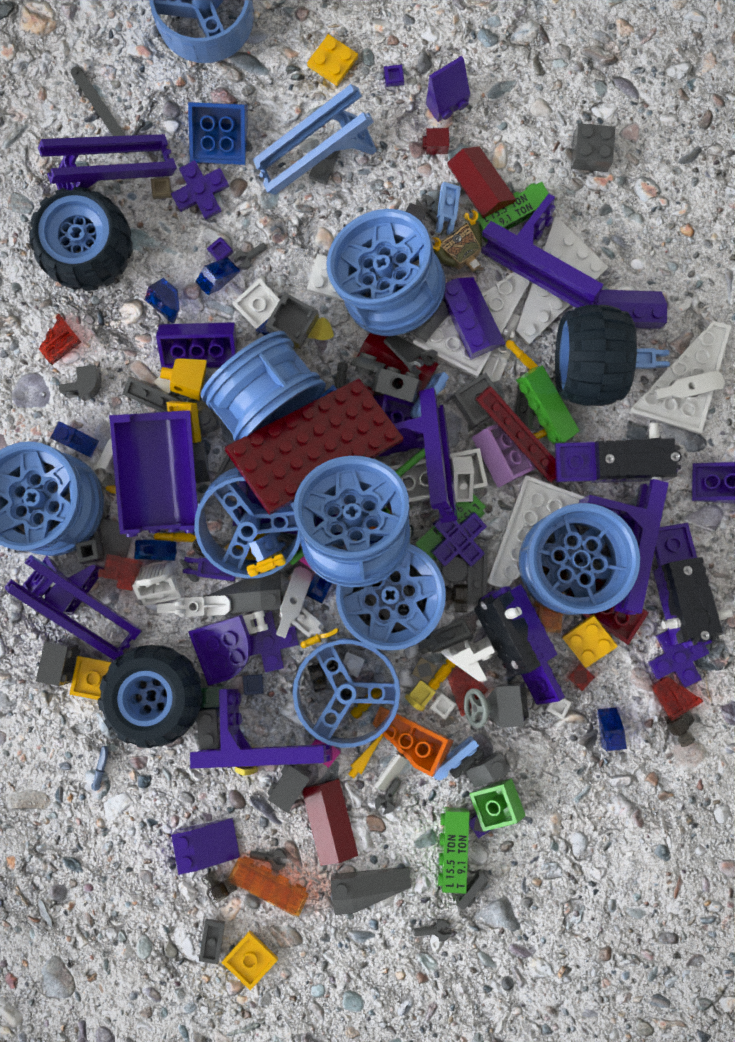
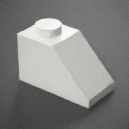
M452 457L456 502H472L474 486L472 457Z

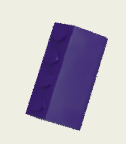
M474 277L456 278L447 282L442 301L446 304L450 318L470 360L505 345L506 343Z
M601 290L599 294L598 305H609L619 308L621 311H627L634 321L635 328L661 329L667 323V302L662 291Z
M235 322L159 324L156 339L161 368L173 369L175 359L207 360V368L221 367L237 353Z

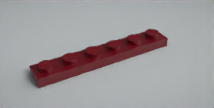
M488 386L475 400L545 479L551 483L556 478L555 458L491 386Z

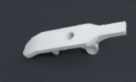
M513 313L501 334L505 343L507 340L516 342L515 329L521 317L520 315ZM507 347L505 351L500 350V348L494 349L488 358L482 375L487 373L493 384L500 381L511 350Z
M711 371L678 379L669 387L655 390L657 400L671 396L672 398L678 397L682 399L723 389L725 382L723 375L719 371Z
M301 566L293 570L280 607L279 617L281 621L276 635L286 638L291 622L299 616L311 582L312 575L310 571ZM290 599H294L295 604H292Z
M226 595L180 598L174 603L157 604V613H175L180 617L228 615L231 611V600ZM193 603H195L197 606L196 610H192L191 605Z

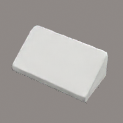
M396 752L376 779L375 787L387 791L393 780L397 778L407 764L408 759L399 752Z

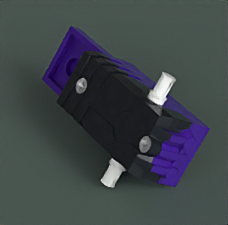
M658 423L649 424V439L556 443V482L591 481V483L642 482L652 479L668 481L677 477V472L681 469V465L678 464L682 458L681 453L678 451L680 446L675 445V438H659Z
M688 523L660 527L655 547L658 568L653 570L666 620L662 621V628L668 629L672 646L682 644L684 648H690L700 644H711L716 641L717 636L722 635L723 631L720 621L732 617V610L716 609L712 590L708 585L709 579L706 576V568L703 566V557L697 558Z
M519 584L511 588L503 586L481 597L474 608L479 619L476 621L477 627L484 628L493 648L498 652L499 659L503 662V667L507 670L508 677L521 675L536 705L558 702L564 699L565 696L562 688L547 661L558 654L522 585Z

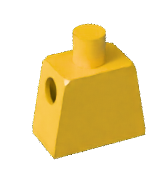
M175 359L173 369L161 368L160 378L170 380V390L172 392L200 401L207 370V360Z

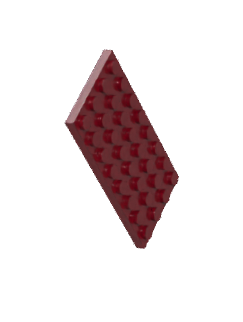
M358 378L260 428L249 436H245L225 446V451L265 510L271 515L294 502L301 482L313 469L322 463L344 456L374 458L400 444L404 438Z

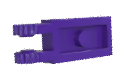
M185 557L184 559L187 563H198V569L196 571L186 568L183 569L182 573L236 582L235 576L221 571L211 564L207 558Z

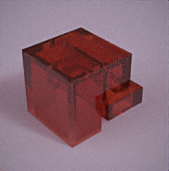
M107 554L104 569H99L97 577L118 580L116 588L134 591L132 585L136 580L142 561Z

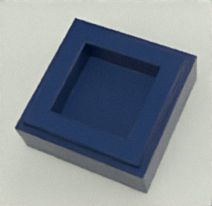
M263 674L243 675L244 695L264 694Z

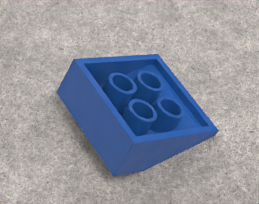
M188 102L190 162L195 160L196 163L246 165L248 104Z

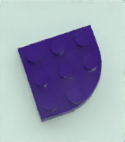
M242 614L188 631L208 686L235 677L246 666L251 654V639Z

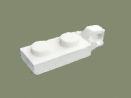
M291 599L290 602L295 604V600ZM302 606L299 616L291 623L309 638L316 634H325L322 631L325 627L322 625V622ZM328 638L321 639L324 643L328 640Z

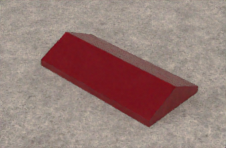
M480 146L463 148L447 162V166L482 218L516 202V198Z
M372 333L368 335L357 357L360 356L361 352L377 357L376 361L385 363L386 370L389 366L399 369L401 371L400 374L410 373L406 364L384 343V340L389 336ZM434 362L432 366L424 364L418 367L416 365V368L421 371L418 375L419 380L423 381L420 391L425 389L439 365L437 362ZM403 380L397 381L396 384L403 387Z
M584 574L580 576V582L583 585H586L588 582V578ZM600 579L595 580L596 591L604 585V582ZM569 589L566 595L574 597L571 589ZM615 606L602 612L582 614L587 618L594 614L609 633L629 645L649 612L643 609L642 614L628 615L614 611Z
M337 778L304 787L302 793L320 866L338 864L357 857L358 851L340 779Z

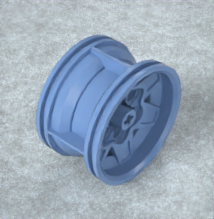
M379 209L365 213L348 223L331 244L326 263L329 280L337 294L344 300L345 306L353 320L365 331L381 336L404 334L421 326L438 309L445 292V274L438 257L433 251V245L427 229L412 214L398 209ZM419 260V267L414 265L413 262Z
M284 331L272 332L244 347L210 377L201 391L202 400L209 409L216 412L233 434L234 441L245 436L247 437L260 428L315 401L325 390L326 383L320 378L318 373H311L294 351V343Z
M19 442L0 450L1 546L45 556H59L77 550V543L86 542L93 536L102 519L104 494L97 475L85 462L38 442ZM44 465H51L56 468L46 473ZM41 477V482L37 484V480ZM58 484V489L54 492V487ZM68 486L70 489V502L64 498L68 493ZM59 504V510L56 512L55 508ZM25 509H27V513L24 516L23 512ZM44 516V521L40 524V518ZM54 521L60 522L58 526H56L54 529L48 532V530L54 525ZM24 524L25 533L18 526Z
M344 456L317 466L301 482L294 499V516L304 557L316 574L336 585L364 587L384 580L398 569L404 561L410 545L409 496L402 479L393 469L372 458ZM385 506H387L391 514L382 511ZM317 517L324 520L317 527H315ZM372 526L377 527L376 529H369ZM336 532H340V533H341V534H339V535H333V534L336 533ZM380 539L377 543L370 546V541ZM345 544L347 550L339 549L336 547H340Z
M590 503L567 505L542 518L528 531L519 552V572L529 594L543 607L553 612L567 615L598 613L617 605L631 591L636 582L640 567L638 543L628 524L613 511ZM574 525H582L589 529L580 535ZM553 533L555 543H545ZM569 536L573 537L575 540V545L573 547L569 546L567 543V538ZM588 541L594 543L593 551L588 550L586 546ZM605 543L609 548L611 558L601 554ZM555 551H559L562 554L561 561L554 559ZM575 557H576V560L579 561V564H576V563H575V561H574V558H575ZM595 559L598 560L601 564L599 570H596L593 567V561ZM542 566L549 569V572L546 576L543 572ZM561 570L568 572V579L566 581L560 577ZM582 574L586 575L588 578V582L586 585H583L580 582V576ZM607 579L604 585L596 591L595 580ZM570 588L574 597L567 596L562 592Z
M412 544L409 545L404 561L396 570L400 574L398 582L391 581L388 576L382 580L380 586H364L362 590L353 593L354 587L340 585L336 587L337 609L342 622L354 637L368 646L381 650H401L411 647L430 635L442 617L446 600L442 574L432 558ZM410 566H412L419 573L420 576L410 577ZM406 585L414 588L412 596L404 594L403 589ZM387 590L389 592H391L392 590L395 592L393 595L395 598L394 600L385 599V597L387 596L385 592ZM367 595L375 596L376 603L373 606H368L365 603ZM426 598L424 609L421 612L416 603ZM401 604H406L409 608L406 615H400L398 612V607ZM381 609L389 611L390 616L387 620L379 618V611ZM358 614L371 615L370 627L361 620ZM396 622L406 627L404 630L391 632Z

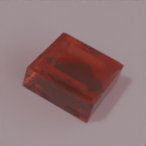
M579 663L567 678L579 690L583 691L595 676Z

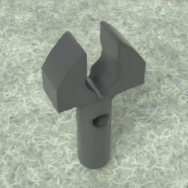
M422 194V199L427 203V206L422 205L418 199H416V205L426 208V213L436 225L438 220L437 213L432 208L434 199L429 195Z
M261 243L249 252H243L241 249L237 251L234 256V262L245 259L244 263L238 265V268L242 270L251 268V259L267 249L266 244Z
M395 778L384 796H377L375 799L376 811H378L380 804L387 801V807L383 815L393 811L395 805L392 804V798L401 784L399 779Z
M276 848L272 854L253 850L250 852L251 859L269 862L272 865L271 870L278 871L286 866V864L278 863L275 860L278 857L287 859V855L282 849Z
M437 919V923L433 927L414 928L413 933L414 936L435 935L438 937L439 942H442L451 936V931L443 933L440 929L451 927V925L444 919Z

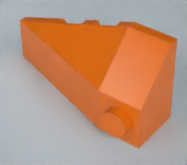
M380 706L372 724L377 728L385 720L390 710ZM397 713L387 730L382 733L410 761L414 768L431 777L435 775L447 758L454 740Z

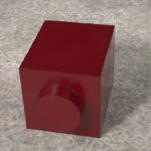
M426 128V135L422 136V148H426V155L448 154L449 128Z

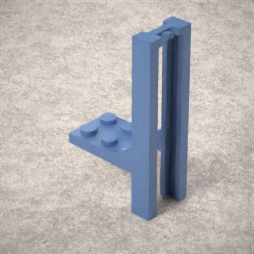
M352 84L347 86L253 159L256 168L261 171L259 176L265 180L263 184L267 193L276 195L334 151L353 148L370 155L377 151L367 129L368 126L374 123L370 113L365 114L363 112L357 116L345 111L346 108L362 97L358 87ZM330 120L339 121L342 127L339 131L273 180L270 179L266 170L269 166Z

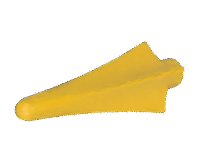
M382 734L350 765L352 769L348 775L352 778H355L358 773L362 775L370 757L383 738Z

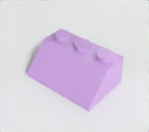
M497 424L485 428L472 437L476 447L480 448L484 463L498 488L536 469Z

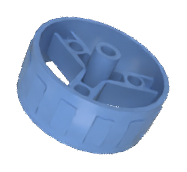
M149 0L151 12L162 39L175 54L189 61L213 63L232 56L242 48L253 28V0H245L241 14L225 31L216 12V9L224 0ZM161 14L197 19L205 38H192L171 30L161 20Z
M233 468L221 474L209 485L198 504L195 515L197 543L204 556L221 571L246 579L265 577L279 571L285 565L279 567L277 565L272 570L264 573L258 572V575L251 577L247 572V566L251 564L256 565L257 560L245 559L250 549L249 544L254 541L257 534L298 531L294 516V502L291 503V506H285L269 515L265 508L255 503L252 504L236 482L245 481L237 468ZM212 494H214L238 525L227 551L217 544L207 527L205 508L207 500ZM228 496H234L237 500L232 501ZM239 506L245 509L243 515L237 509ZM282 517L285 521L279 522L276 518ZM262 518L271 519V522L261 524ZM298 532L292 543L281 552L285 557L286 564L292 560L299 548L300 537ZM235 545H240L243 549H237Z
M339 638L327 641L316 647L299 666L293 684L294 708L299 720L305 729L316 739L335 747L353 748L375 740L387 730L399 708L400 683L393 664L380 649L368 646L354 638ZM354 644L373 651L390 669L394 683L353 681L334 646ZM316 655L335 693L314 725L302 706L300 683L305 667ZM330 660H335L338 663V669L331 671L327 663ZM342 672L347 680L342 681L337 686L333 675ZM357 687L368 688V696L356 697ZM348 688L352 693L345 695L342 690ZM373 688H380L382 695L375 698L371 695V690ZM336 697L340 703L346 704L341 711L332 707ZM352 703L392 704L389 714L375 730L355 738L332 736ZM327 713H334L337 719L334 722L327 721Z

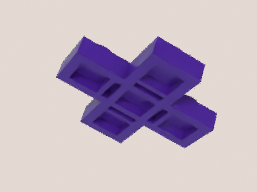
M195 160L178 168L187 184L171 193L180 212L196 204L205 220L222 212L214 194L230 186L221 168L203 176Z
M475 512L470 513L460 524L457 521L442 524L439 518L433 523V526L444 539L430 552L443 566H446L459 554L472 567L485 554L475 543L474 539L487 526Z
M271 611L265 613L264 616L268 630L257 632V635L250 636V656L261 654L265 672L283 669L284 663L281 649L299 645L295 626L289 627L286 638L276 635L277 630L273 612ZM254 619L255 627H257L256 619Z
M668 630L656 635L664 652L648 661L656 679L674 672L682 688L702 680L693 661L709 654L706 645L700 644L690 648H684L682 644L672 646Z

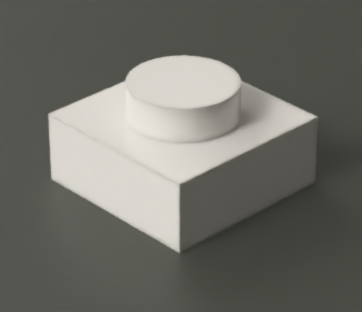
M347 652L343 663L349 674L358 677L365 659Z

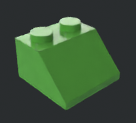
M512 778L494 782L469 793L483 832L516 824L526 816Z

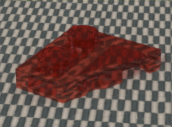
M60 314L56 316L55 319L57 321L53 329H49L46 339L39 347L40 352L51 365L81 343V340Z
M458 666L447 676L460 715L464 717V697L467 691L476 688L485 694L488 689ZM474 694L475 699L479 700L478 696Z
M666 676L649 686L671 721L704 702L700 697H697Z

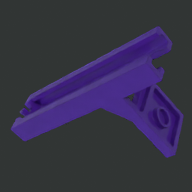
M165 134L41 139L38 146L41 157L64 156L59 168H52L51 173L47 174L50 184H56L58 190L62 188L73 190L74 187L89 188L102 180L172 176L177 169L174 158L169 156L171 150L167 149L168 142ZM162 151L165 162L78 167L75 164L79 155Z
M551 194L546 196L517 235L493 221H490L482 231V236L488 239L487 244L481 248L482 254L576 308L586 305H598L599 294L604 284L533 245L535 240L538 241L541 238L544 228L549 227L554 217H552V214L556 207L554 205L555 196Z
M433 387L419 391L422 417L395 423L394 426L404 439L400 444L381 453L379 457L406 452L414 448L425 449L430 505L433 510H439V519L443 524L456 521L458 517L446 413L443 404L439 405L438 408L436 390ZM413 432L423 434L424 437L416 439Z
M652 479L649 486L641 484L636 506L593 495H588L579 500V503L596 504L616 513L631 528L638 543L640 552L639 573L631 591L621 602L615 605L614 611L628 615L642 614L668 482Z
M30 555L24 563L34 569L33 573L23 585L10 579L5 586L9 594L113 660L123 655V650L130 647V641L132 639L135 640L141 633L137 625L74 584L59 570L53 559L48 556L40 561L33 555ZM54 582L129 632L128 636L117 648L46 602L42 597L46 590Z
M219 689L221 749L190 752V769L326 763L332 760V746L318 744L251 747L240 730L242 715L239 713V705L241 704L239 689Z

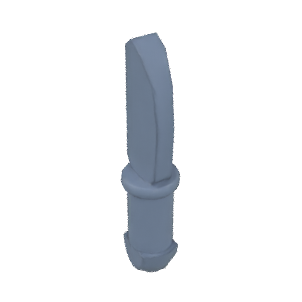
M107 746L101 748L94 780L91 784L93 791H98L101 788L100 784L105 773L104 769L108 757Z

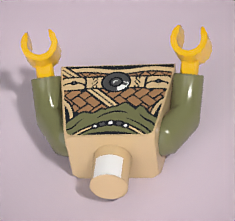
M472 210L473 217L471 219L468 213L464 215V218L470 221L469 225L465 223L442 241L437 237H432L435 241L433 246L434 253L441 264L452 268L455 267L458 270L467 265L472 272L481 266L476 259L481 251L482 238L479 224L476 221L478 213L475 210Z

